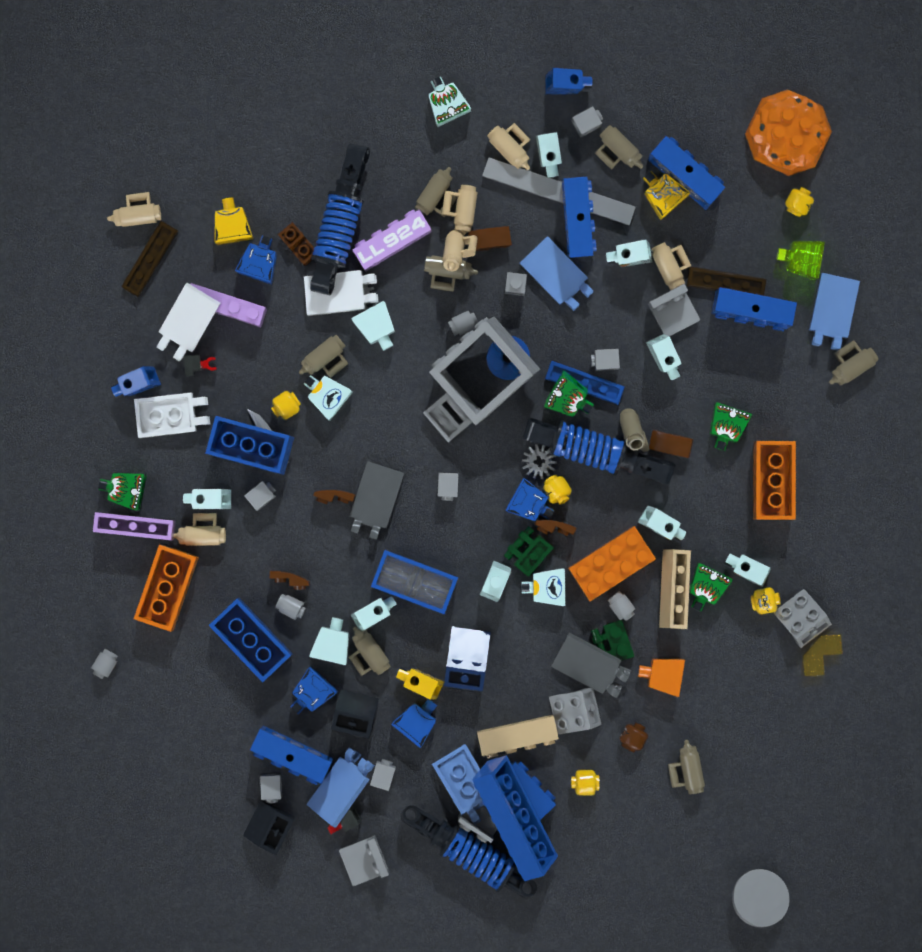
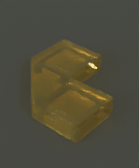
M841 634L821 635L815 641L813 646L803 655L804 676L825 675L823 655L842 654Z

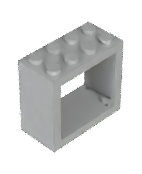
M486 317L480 320L474 326L476 330L467 332L460 339L462 343H457L445 352L447 356L444 355L431 365L433 369L429 372L475 425L489 416L540 370L495 317L490 319ZM485 333L487 336L489 335L518 368L521 375L481 410L449 375L446 368Z

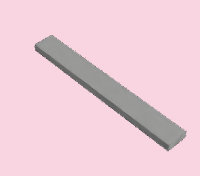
M488 158L482 177L563 204L561 181L547 178L522 168L517 169L510 164ZM589 192V200H593V212L590 213L628 226L630 225L635 206Z

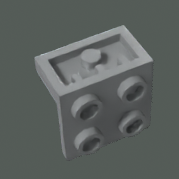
M685 284L648 303L663 334L671 336L700 321L686 293L688 289Z
M804 589L774 612L775 616L792 634L800 648L832 625L826 613Z
M589 687L576 692L549 697L558 734L589 730L602 725L594 689Z
M485 806L476 810L482 820L477 824L472 822L468 813L464 815L459 814L458 822H460L459 826L467 832L472 830L476 833V837L484 843L487 841L492 843L497 827L492 822Z
M375 835L339 850L353 886L378 876L383 878L389 875V869Z

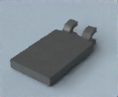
M367 461L349 516L355 518L351 532L359 534L361 524L372 527L369 538L377 540L381 527L387 529L403 480V472Z
M570 632L551 666L601 694L607 690L615 698L618 697L622 686L614 683V679L617 676L626 683L631 670L619 665L621 662L619 658Z

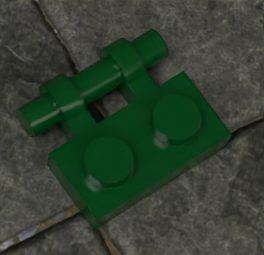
M529 526L524 532H520V537L513 545L510 544L507 547L508 550L503 555L508 560L515 555L518 560L514 565L527 577L532 574L554 548L540 535L535 540H532L530 536L534 530ZM526 541L530 546L522 554L518 550Z
M622 620L603 625L605 633L601 635L598 628L590 630L593 637L591 638L592 643L596 647L619 658L621 661L634 657ZM608 639L611 648L609 651L605 650L602 642Z

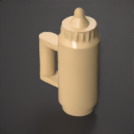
M515 123L507 130L496 126L487 135L490 139L489 142L512 166H515L517 169L522 167L529 170L528 160L530 158L523 147L530 139ZM512 131L522 141V144L519 145L510 136L509 132Z
M461 185L458 193L445 191L442 215L455 217L454 229L463 235L471 231L474 223L478 192H476L475 186ZM452 196L457 197L455 213L450 212Z
M150 192L126 195L127 207L113 210V215L107 217V220L113 221L115 226L126 227L150 224L161 220V210L159 205L151 204ZM147 200V204L131 206L130 203Z
M457 230L447 234L442 259L446 270H458L462 263V258L475 255L477 236L464 237ZM469 244L468 249L464 250V245Z
M664 242L652 248L654 261L669 289L673 290L685 284L681 271L689 268L691 264L682 245L670 249ZM672 252H677L678 257L683 265L682 267L679 268V265Z
M193 513V526L179 528L178 533L174 534L173 538H176L179 544H185L186 546L221 545V543L226 542V530L217 526V513ZM197 521H213V526H197Z

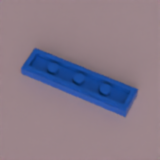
M551 361L545 380L556 383L564 370L588 389V395L616 405L619 404L625 386Z

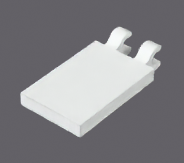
M361 270L337 273L334 290L330 296L312 292L310 290V283L313 276H304L308 316L366 310L365 304L379 302L378 294L376 295V293L364 295V285L377 283L375 274L363 276Z
M186 283L159 330L163 337L156 348L164 351L170 340L176 342L180 347L173 358L181 361L187 350L194 351L221 303Z
M193 393L134 399L138 438L197 432L196 426L210 424V417L208 416L195 417L194 406L208 405V397L193 398Z

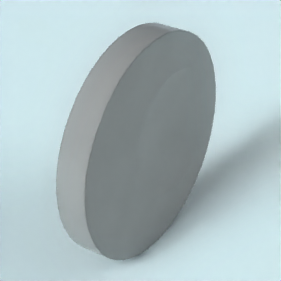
M756 869L747 872L738 879L732 891V903L737 915L745 923L754 927H768L780 921L786 914L789 907V892L785 883L778 875L768 870Z

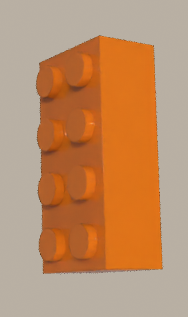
M796 441L754 442L753 520H796Z
M632 526L568 569L587 599L592 601L656 558L636 527Z
M159 545L134 619L170 632L174 631L199 557L165 545Z

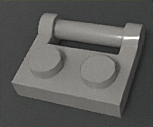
M448 393L423 412L447 442H450L472 423L470 418ZM447 402L463 420V423L459 425L442 404Z

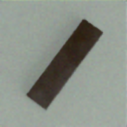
M160 221L121 286L123 289L137 297L141 295L178 230Z
M690 266L686 286L716 291L721 287L764 296L767 279Z

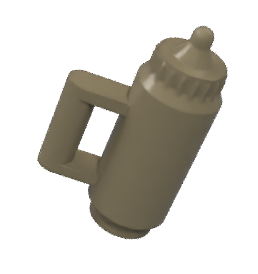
M609 125L600 134L604 144L595 154L611 170L620 161L630 168L637 166L642 169V155L639 153V150L616 127L613 128ZM606 146L618 157L615 162L603 151Z
M447 167L444 171L440 169L433 175L416 201V206L414 207L416 210H420L426 216L434 210L445 218L446 215H442L443 206L441 210L437 209L436 206L450 186L452 180L450 167ZM452 196L451 207L457 199L455 196Z
M434 255L426 257L424 272H429L432 275L430 288L454 292L456 279H469L471 275L478 274V271L471 267L472 264L462 260L458 270L448 271L444 268L443 257ZM435 276L453 278L452 284L435 281Z
M337 334L334 337H329L305 356V359L301 361L302 369L299 371V374L309 373L312 375L323 368L331 378L348 365V362L340 354L346 346ZM339 356L341 360L327 370L325 365Z
M853 340L834 353L841 365L832 372L833 378L829 383H838L840 386L849 383L876 365V362L879 360L878 356L872 348L861 350ZM856 349L858 352L847 361L842 359L843 356Z
M630 408L623 410L620 414V424L626 445L631 450L641 449L643 452L649 451L647 438L642 430L638 414Z
M354 627V637H352V640L358 651L348 658L361 676L370 670L376 672L377 675L382 674L391 667L390 661L366 629L361 631ZM360 653L363 656V658L369 665V668L366 669L363 666L359 658L356 656L357 654Z
M685 740L684 747L680 748V762L668 764L672 788L685 786L689 794L704 792L703 787H705L699 753L696 746H691L689 741ZM676 766L682 767L684 782L679 783Z

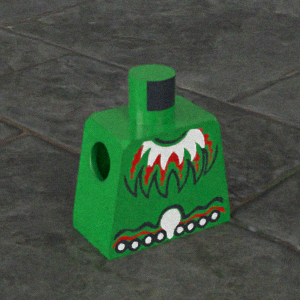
M563 370L546 399L544 407L574 417L578 409L589 414L594 404L585 399L588 389Z
M716 402L713 408L710 434L717 437L714 448L725 451L728 441L738 442L752 414Z
M113 473L111 481L100 479L98 490L109 492L107 500L129 509L140 511L147 475Z
M697 562L689 587V593L696 596L691 607L701 612L706 602L715 605L733 579Z

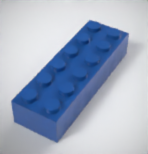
M507 755L489 760L472 779L474 787L478 790L483 804L487 808L492 822L496 825L500 837L504 841L509 855L513 858L523 880L527 881L542 877L549 870L558 855Z

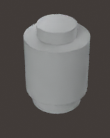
M469 311L453 317L448 324L454 336L458 334L461 336L475 329L474 326L478 323L474 312L470 314Z
M619 591L608 599L610 608L619 620L624 618L627 621L634 615L633 611L636 608L625 594Z
M284 594L280 596L275 607L279 609L280 613L294 620L297 618L301 619L306 610L303 607L304 603Z
M104 649L103 652L99 653L91 667L94 670L93 674L101 679L104 676L108 678L117 663L116 659L118 656Z

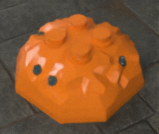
M787 89L761 99L745 136L754 160L787 176H791L816 166L832 130L822 105Z

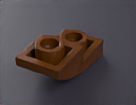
M292 222L278 235L300 262L306 266L312 261L310 258L314 247Z
M509 226L468 232V236L475 235L478 238L476 251L510 247L512 245Z
M653 430L649 449L689 458L694 439Z
M321 490L314 492L313 496L317 497L316 501L327 505L328 501L333 503L335 495L338 496V501L346 504L349 501L354 502L356 495L339 490Z
M539 520L535 522V525L538 526L536 530L546 535L548 531L553 533L555 527L559 528V533L567 537L569 533L574 535L577 529L574 526L558 521Z
M270 571V579H274V582H286V578H289V586H294V590H306V586H310V581L299 575L284 571Z

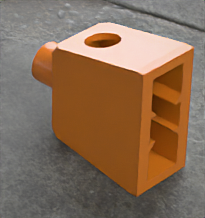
M652 659L650 667L639 665L638 677L648 678L647 686L679 697L685 660Z

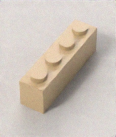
M663 550L659 628L687 629L690 550Z
M553 715L477 731L482 756L486 755L487 758L496 757L498 752L503 751L506 754L517 752V748L524 747L525 750L533 749L539 743H544V746L555 743V740L559 739Z

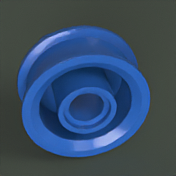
M512 336L530 357L527 345L521 339ZM493 342L488 349L486 357L489 370L496 377L504 380H512L519 377L521 374L518 368L512 362L506 363L503 360V351Z

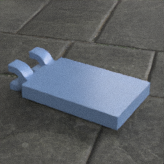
M548 236L520 262V265L559 305L565 302L572 311L579 307V303L572 298L579 290L587 298L593 293V290L585 283L588 277Z
M821 273L809 327L810 331H814L811 345L820 346L823 336L833 338L830 349L837 351L841 349L842 338H848L860 281Z
M464 744L432 765L461 815L468 813L472 822L477 824L482 820L476 810L483 807L484 804L478 790L474 787L472 779L480 771V768L468 747Z
M350 747L345 752V759L339 757L307 803V806L335 828L370 780L366 775L375 766L370 761L361 758L357 767L354 763L361 757V754Z

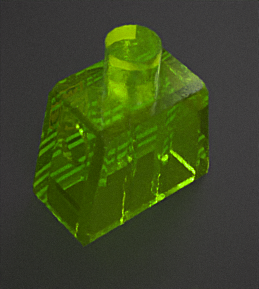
M793 241L790 244L789 250L778 249L777 260L787 261V271L811 280H817L819 278L825 242Z

